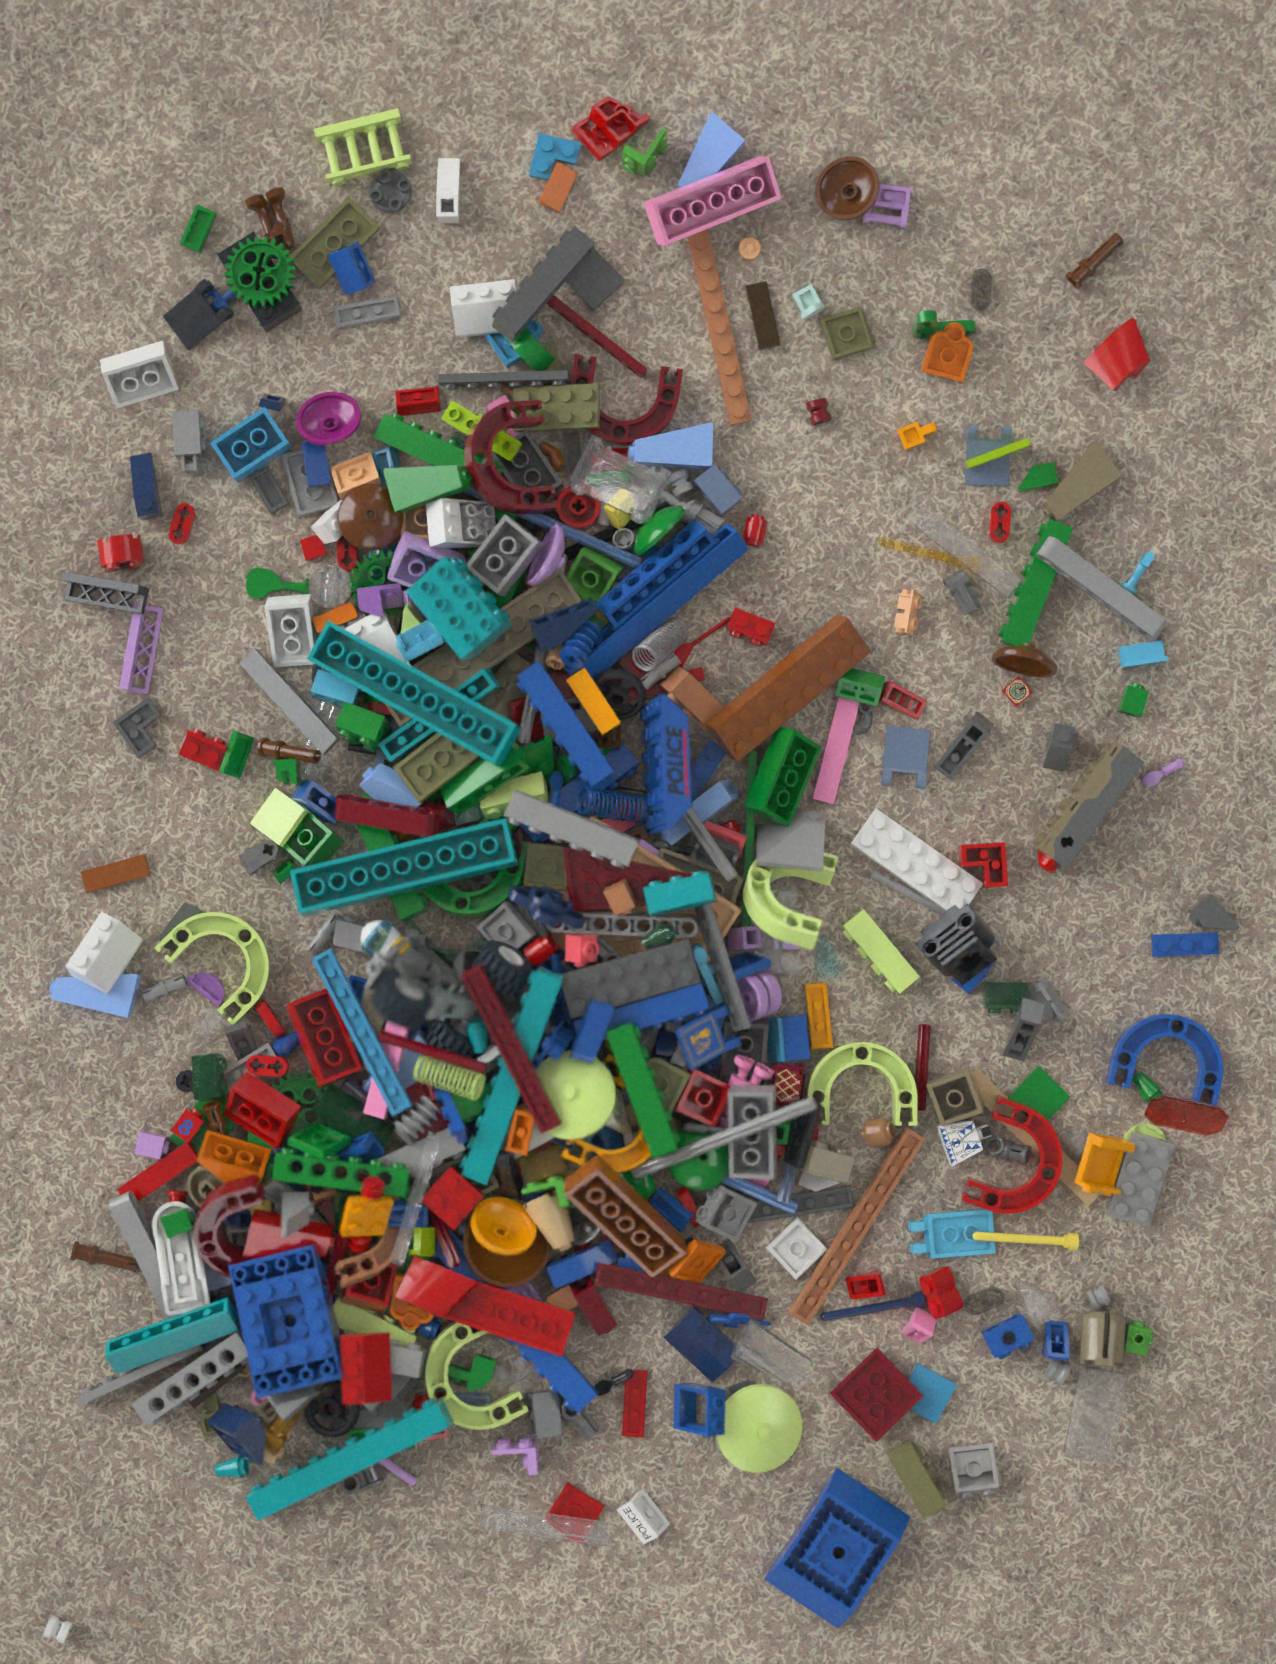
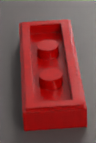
M632 1369L634 1376L625 1381L622 1436L644 1438L648 1370Z

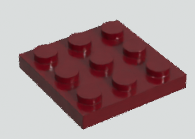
M878 1347L830 1392L832 1397L875 1442L924 1397L917 1387Z

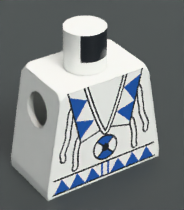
M972 1119L956 1121L945 1126H941V1124L936 1125L950 1166H954L982 1151L983 1148L980 1140L992 1136L988 1124L975 1127Z

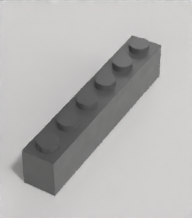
M575 226L570 232L565 231L559 239L560 243L558 246L555 247L553 245L546 254L547 258L535 265L533 268L534 273L530 277L526 276L519 285L521 288L517 292H511L506 299L507 304L503 308L499 306L492 315L494 318L492 327L512 343L592 252L595 242Z

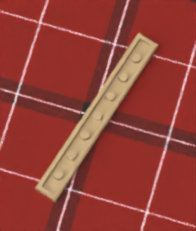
M976 1068L972 1072V1076L983 1105L991 1113L993 1110H997L999 1114L1011 1116L1013 1107L1004 1103L1002 1105L996 1103L998 1095L1008 1097ZM1022 1111L1017 1112L1016 1119L1018 1121L1026 1120L1027 1116ZM1002 1122L1025 1146L1030 1145L1031 1152L1039 1158L1037 1143L1030 1134L1023 1129ZM1062 1151L1063 1165L1059 1179L1089 1207L1100 1193L1098 1191H1095V1194L1084 1192L1082 1186L1074 1183L1079 1167ZM1048 1167L1054 1173V1169Z

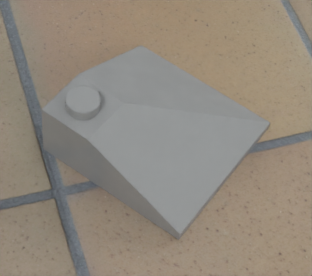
M818 811L796 813L789 827L770 822L758 825L756 865L823 871L825 813Z

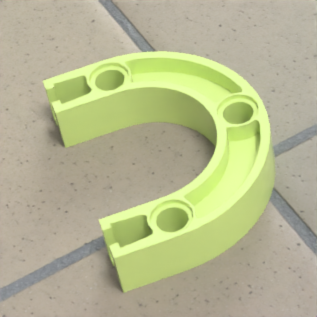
M824 852L823 871L756 865L755 859L749 869L743 888L744 905L751 919L772 937L813 950L822 920L791 911L782 906L772 895L769 884L781 877L796 876L830 886L838 856Z
M207 912L192 916L178 924L155 949L163 954L165 951L162 948L173 940L179 948L171 957L168 955L164 957L169 963H173L194 941L203 936L219 934L236 942L246 958V976L239 989L218 1009L225 1016L227 1014L225 1009L235 1001L241 1007V1011L234 1019L231 1017L227 1019L234 1025L256 1004L266 988L270 973V961L266 945L259 933L250 924L236 916L221 912ZM245 929L251 932V939L248 942L241 941L239 936L241 931ZM181 930L187 931L189 935L188 940L183 943L177 939V934ZM242 992L250 993V1003H241L239 997Z
M856 1042L839 1046L828 1052L818 1061L808 1078L805 1098L812 1097L815 1091L821 1092L823 1096L820 1102L822 1104L823 1116L821 1125H830V1090L835 1078L850 1066L866 1065L883 1074L892 1091L893 1125L902 1126V1122H899L900 1109L909 1108L910 1122H908V1126H917V1089L913 1075L905 1062L897 1054L881 1045ZM859 1047L864 1048L866 1051V1057L863 1060L856 1056V1050ZM902 1092H907L910 1096L907 1104H903L900 1101Z
M455 1322L437 1335L426 1354L423 1377L429 1399L434 1398V1400H437L434 1396L435 1389L444 1387L445 1395L442 1399L454 1420L453 1423L474 1430L492 1429L529 1412L523 1402L520 1403L521 1408L509 1412L506 1406L508 1402L516 1397L519 1400L523 1399L519 1390H515L485 1405L466 1404L455 1396L448 1381V1367L451 1358L461 1346L488 1333L482 1330L472 1332L469 1326ZM463 1326L466 1329V1335L459 1339L456 1337L455 1331L458 1327ZM502 1407L504 1411L503 1416L495 1419L493 1417L494 1409Z

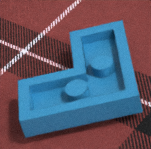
M539 133L529 177L549 181L555 161L576 165L581 143Z

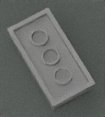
M1131 1131L1129 1141L1136 1144L1134 1153L1125 1152L1115 1183V1187L1120 1189L1121 1193L1120 1195H1111L1106 1214L1107 1216L1150 1227L1175 1144Z

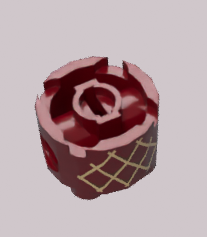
M779 1062L778 1066H773L774 1074L771 1079H775L776 1105L790 1106L797 1103L803 1097L806 1074H801V1071H806V1066L788 1065Z

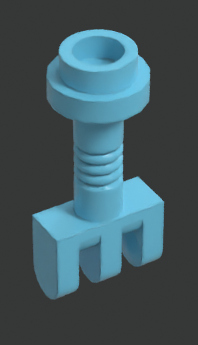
M1151 551L1145 553L1127 583L1122 582L1120 585L1132 595L1137 593L1135 586L1154 559V553Z

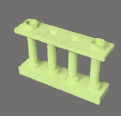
M398 108L314 129L318 143L322 142L326 147L332 172L325 175L328 184L339 186L344 184L345 180L393 168L404 170L408 168V165L412 164L410 154L403 156L396 128L398 123H402ZM385 127L389 131L395 158L382 161L375 133L377 128ZM361 132L367 134L374 163L363 166L360 163L354 138L357 133ZM341 137L346 139L353 168L340 171L333 144L335 139Z

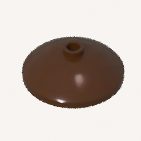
M854 156L842 157L828 164L819 175L815 189L816 199L821 209L828 216L837 220H853L863 216L873 207L879 195L880 181L876 170L868 161ZM850 191H854L852 196H848Z
M366 484L354 488L346 494L338 509V525L341 533L349 543L363 550H379L387 547L395 541L403 527L404 513L394 512L388 489L380 485ZM367 512H373L374 517L368 519L366 517Z
M1030 643L1007 646L997 650L992 655V662L1006 671L1038 678L1052 677L1057 673L1055 662L1046 653L1035 648Z

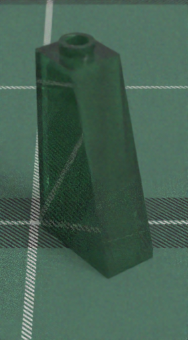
M332 1083L329 1084L326 1090L321 1088L314 1098L317 1100V1103L313 1110L330 1128L350 1136L351 1141L371 1132L382 1147H384L395 1131L394 1129H396L382 1118L364 1114L365 1106L350 1096L346 1097Z

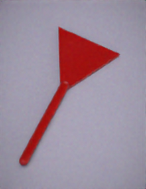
M730 617L725 618L693 642L681 644L673 652L682 663L678 666L683 668L693 647L729 622Z

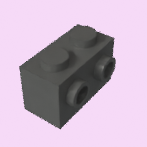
M552 1390L526 1393L530 1438L542 1439L561 1436L564 1429V1421L562 1416H560L559 1409L562 1405L561 1396L555 1394Z

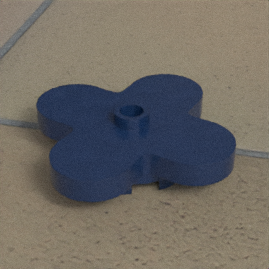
M512 885L508 892V897L512 901L529 908L531 915L543 924L557 927L561 922L570 927L582 929L587 920L583 914L572 909L573 903L571 900L566 902L562 899L563 894L550 887L542 886V888H537V885H533L531 890H528L521 886Z

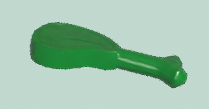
M264 568L251 569L246 579V591L253 599H262L271 592L283 590L296 591L303 595L312 593L309 589L310 580L308 578L301 583L284 582L277 574Z

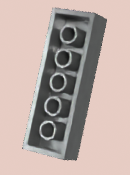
M688 938L561 973V975H564L562 988L571 1019L584 1015L591 999L613 1005L614 1007L700 982Z

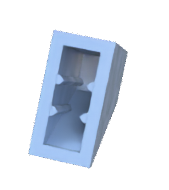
M380 763L374 768L369 767L363 773L362 777L364 779L359 786L373 799L412 807L422 804L416 800L394 769Z

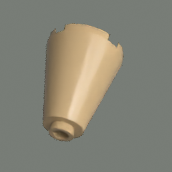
M556 1190L523 1204L525 1211L553 1249L558 1248L561 1252L572 1247L570 1242L574 1241L569 1210L568 1208L560 1207Z

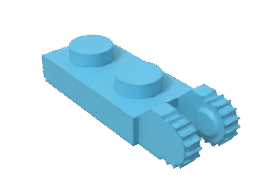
M694 943L691 947L693 958L715 1004L724 1002L718 982L715 983L712 976L715 974L711 962H706L708 958L706 950L702 944Z

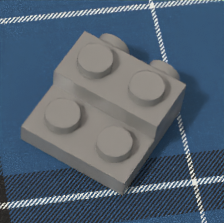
M719 1183L708 1189V1199L704 1206L698 1208L696 1222L715 1233L737 1242L758 1203Z
M993 1443L949 1448L954 1496L960 1495V1499L973 1498L975 1493H982L983 1497L995 1495V1491H998L1000 1486Z

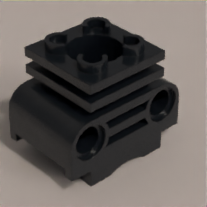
M968 903L961 909L956 905L949 908L939 920L927 925L920 931L923 938L915 943L921 954L946 977L953 976L962 986L997 960L990 949L995 941L994 933Z

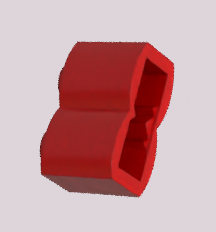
M948 1266L937 1268L919 1277L921 1291L927 1297L929 1312L935 1319L946 1317L963 1308L962 1297L955 1287V1279Z

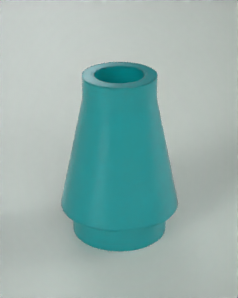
M483 1019L468 1021L466 1029L474 1047V1052H486L488 1050V1029Z
M237 1456L216 1464L215 1474L217 1477L243 1478L244 1475L249 1474V1462L247 1459Z

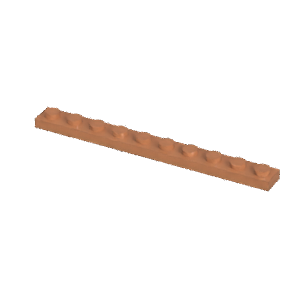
M705 229L687 238L729 423L732 426L750 422L752 419L709 230Z
M905 1126L788 1312L790 1315L809 1325L922 1146L925 1138Z

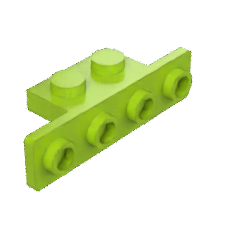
M451 401L441 419L468 435L475 423L484 415L480 412L476 415L456 402ZM506 429L499 432L495 437L492 451L508 461H512L522 443L507 434Z

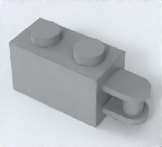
M199 410L172 412L174 453L177 458H181L182 473L187 474V471L199 473L198 457H204V451H207V440L203 438L202 429H206L205 416H201ZM186 458H193V462L187 463Z

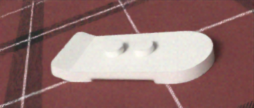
M178 1201L162 1205L156 1211L152 1222L162 1295L167 1315L186 1313L210 1304L204 1259L196 1247L194 1229L167 1239L160 1217L184 1208H188V1211H193L197 1220L194 1210L189 1205Z

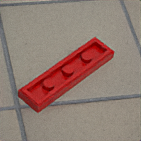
M186 1142L119 1187L117 1191L120 1195L131 1191L137 1201H140L196 1163L198 1153L191 1143Z

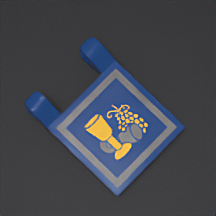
M718 1004L708 1013L675 1030L689 1070L692 1071L727 1050L741 1045L740 1038L734 1035H730L724 1040L716 1019L727 1016L730 1013L728 1006Z

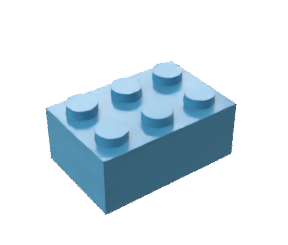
M265 407L210 442L237 483L292 448Z

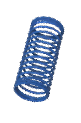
M585 786L579 791L576 806L581 815L641 823L646 816L647 801L642 795ZM588 790V793L584 801V812H582V799L585 792ZM588 795H589V801H588V805H587V808H586V801H587V798H588ZM598 796L597 810L595 812L596 798ZM603 796L601 812L599 813L600 800ZM607 797L606 811L604 814L603 810L605 806V799ZM610 798H611V799H612V802H611V806H610V813H609V815H608L609 800H610ZM616 798L614 815H612L614 800ZM640 798L642 801V814L640 819L637 821L636 819L638 818L640 811ZM620 799L619 814L617 816L616 812L618 809V801ZM623 800H625V804H624V808H623V815H622V817H621L622 803H623ZM628 800H629V806H628L627 817H625V813H626V809H627V802H628ZM638 802V811L635 818L636 803Z

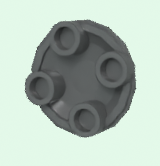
M382 170L375 177L369 190V197L373 205L380 211L387 213L398 212L405 208L412 196L411 183L407 177L400 172Z

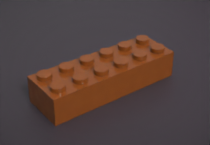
M599 1155L564 1179V1195L652 1278L686 1254L685 1237Z

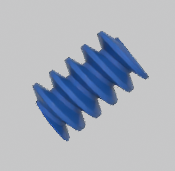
M586 620L566 639L559 654L561 661L565 665L573 669L584 667L583 663L587 661L588 655H590L591 649L594 647V642L600 634L599 626Z

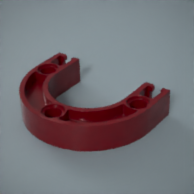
M575 354L571 385L577 384L580 380H585L588 384L594 383L597 357L590 356L588 364H591L589 373L586 374L578 372L579 363L583 360V355ZM661 366L656 400L651 409L643 416L630 421H620L607 416L600 410V428L586 430L597 439L617 446H632L636 439L660 434L669 425L676 412L683 369L677 368V371L674 372V376H677L676 385L672 386L664 384V375H667V372H669V367ZM665 392H671L674 395V399L665 401L662 395ZM623 429L625 435L622 438H616L613 435L614 430Z
M541 400L513 401L494 407L475 423L465 443L464 463L471 474L472 486L486 502L504 512L512 514L550 513L557 508V501L551 503L539 502V496L549 497L550 495H555L554 486L519 487L513 485L500 475L492 458L493 442L499 432L506 429L538 427L544 422V415L539 417L526 416V411L528 410L535 412L538 409H542ZM510 411L516 414L517 419L511 416ZM475 456L481 459L482 464L476 462ZM523 497H526L529 500L530 505H527L524 502Z
M257 1173L218 1186L206 1196L198 1211L194 1229L195 1244L198 1252L211 1268L231 1278L230 1265L262 1258L243 1257L244 1249L230 1243L224 1237L220 1228V1223L228 1215L263 1204L265 1189L263 1185L258 1186L259 1177Z

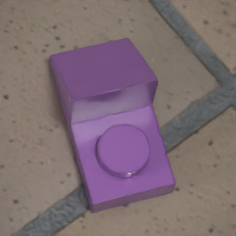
M399 583L357 588L358 605L361 611L383 617L382 609L403 606L401 584Z

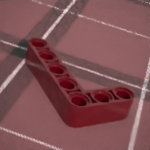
M347 794L336 796L335 819L419 836H434L453 824L454 812L447 808L444 799L435 800L423 808Z

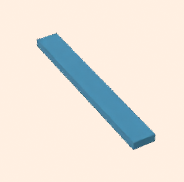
M330 948L313 957L312 961L392 1116L414 1106L333 949Z

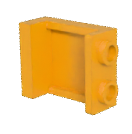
M1089 1132L1074 1183L1082 1186V1190L1087 1193L1095 1194V1191H1098V1193L1105 1196H1111L1112 1194L1120 1195L1121 1190L1114 1186L1124 1152L1134 1153L1136 1144L1121 1137Z

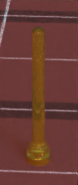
M880 538L878 540V544L883 547L964 566L971 573H979L982 557L974 555L973 557L965 558L887 538Z

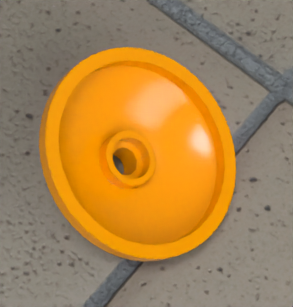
M504 1197L488 1198L476 1206L471 1216V1228L476 1239L485 1248L501 1255L520 1254L526 1251L535 1239V1223L524 1207L514 1200Z

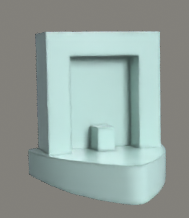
M812 284L792 294L802 313L800 315L802 320L816 315L825 308Z

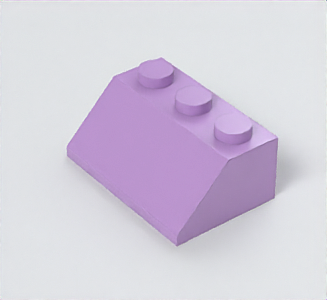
M404 531L396 547L387 579L410 588L444 556L461 558L466 563L465 555L449 548L429 547V540Z

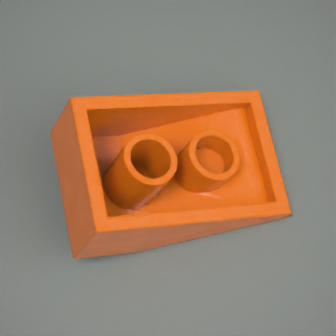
M207 1130L196 1161L225 1183L257 1173L259 1177L258 1186H260L271 1149Z

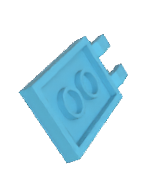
M977 1209L929 1213L923 1216V1220L908 1221L909 1231H924L925 1242L910 1243V1252L913 1254L926 1253V1256L934 1259L996 1253L995 1242L976 1241L973 1239L975 1232L994 1233L992 1211Z

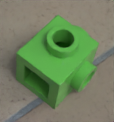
M1132 1320V1324L1126 1323L1124 1352L1147 1356L1148 1346H1151L1153 1343L1151 1329L1145 1326V1322Z

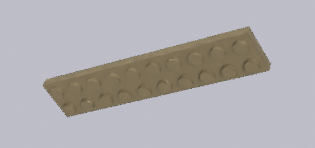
M559 569L546 580L533 586L500 608V610H505L511 619L509 621L513 626L475 660H461L447 643L412 667L454 690L483 668L491 669L535 640L529 620L582 601L561 569ZM385 703L400 727L413 719Z

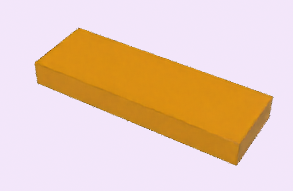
M585 668L566 679L602 736L621 724Z
M827 983L804 984L811 1050L833 1048Z

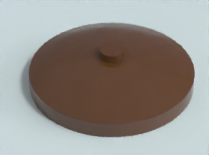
M511 1199V1200H514V1201L518 1202V1203L521 1204L522 1206H523V1204L526 1203V1202H524V1201H522V1200ZM471 1218L466 1225L463 1235V1252L470 1269L482 1281L496 1287L513 1288L528 1283L543 1270L551 1253L550 1243L537 1226L536 1236L532 1245L526 1251L517 1255H501L485 1248L473 1234Z

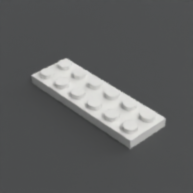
M876 808L850 844L944 911H947L953 905L961 909L967 903L970 904L983 885L981 881Z

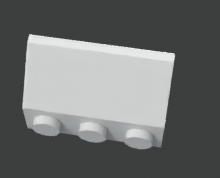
M515 279L450 287L456 338L499 333L492 327L494 320L492 315L499 306L503 308L507 304L506 299L511 292H516Z
M163 341L100 360L102 375L116 409L179 390Z
M101 912L66 964V968L72 977L108 995L140 947L143 939L121 921Z

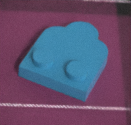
M532 320L527 325V328L539 341L543 334V328L538 321ZM501 333L484 335L486 341L507 369L523 360Z

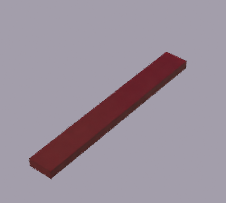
M482 964L462 972L460 976L541 1134L560 1126L562 1121Z
M599 1262L593 1283L594 1285L722 1312L748 1314L749 1317L764 1320L768 1298L738 1293L732 1290L656 1275L652 1278L646 1272Z

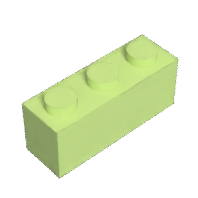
M542 772L514 778L481 800L480 807L485 819H498L504 816L512 794L516 789L549 802L547 783Z

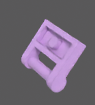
M880 184L879 195L873 207L901 211V216L871 213L870 209L863 215V223L871 221L899 225L900 228H906L911 188Z

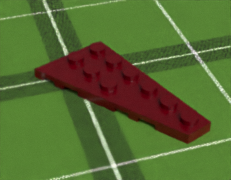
M563 846L569 900L573 903L572 909L576 911L611 908L604 890L606 887L626 879L637 902L636 906L647 905L643 888L649 887V883L655 881H662V883L671 882L670 878L676 876H683V878L692 877V874L631 861L629 866L624 865L621 868L611 864L612 860L603 857V859L593 857L590 855L591 851H579L569 846Z

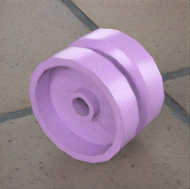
M763 969L736 980L749 1022L770 1016L778 1011L782 1000L781 988L777 979L769 971Z

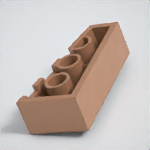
M677 666L666 675L665 679H660L657 684L668 693L667 697L673 703L683 707L682 711L690 719L693 717L697 721L696 725L704 733L708 731L712 735L704 723L724 707L689 672ZM712 735V736L710 737V739H711L717 746L720 747L719 743L716 741V739H715L714 736Z

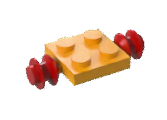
M376 1176L364 1179L363 1187L361 1188L363 1196L348 1197L340 1233L342 1237L349 1236L347 1245L354 1252L368 1250L371 1235H385L394 1201L391 1195L383 1196L385 1183Z

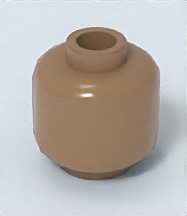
M886 1118L867 1120L864 1128L861 1129L862 1140L871 1148L888 1146L892 1139L895 1138L893 1123L889 1122Z

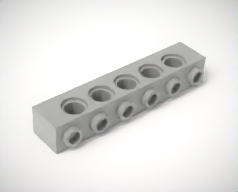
M242 1329L133 1402L132 1406L146 1426L151 1422L155 1425L166 1418V1412L171 1410L174 1413L183 1407L182 1401L187 1398L189 1401H192L199 1396L201 1388L205 1386L208 1390L218 1383L216 1378L222 1374L224 1377H227L236 1371L235 1365L241 1363L243 1366L249 1362ZM227 1350L233 1352L234 1360L228 1357ZM210 1362L216 1365L217 1371H213L210 1368ZM192 1374L198 1376L199 1383L194 1382ZM175 1386L181 1389L182 1395L176 1393ZM158 1398L164 1401V1407L158 1404Z

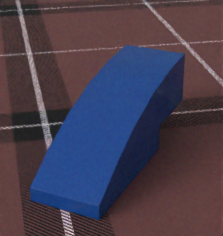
M608 1239L573 1252L568 1257L549 1263L547 1270L556 1289L596 1272L598 1262L610 1265L617 1261L618 1257L611 1240Z

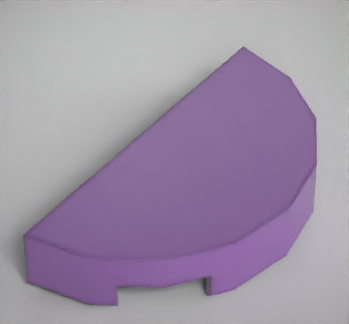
M200 972L191 975L185 980L217 1007H221L224 1001L225 990L222 982L216 976Z

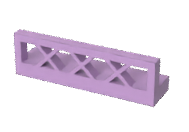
M134 602L133 608H138L139 603ZM145 607V612H158L156 622L150 626L144 620L145 612L144 614L132 613L120 689L149 694L163 608ZM149 630L153 636V642L145 647L141 642V635ZM145 652L150 660L149 664L141 669L137 663V658ZM139 674H142L146 679L145 689L133 687L134 678Z

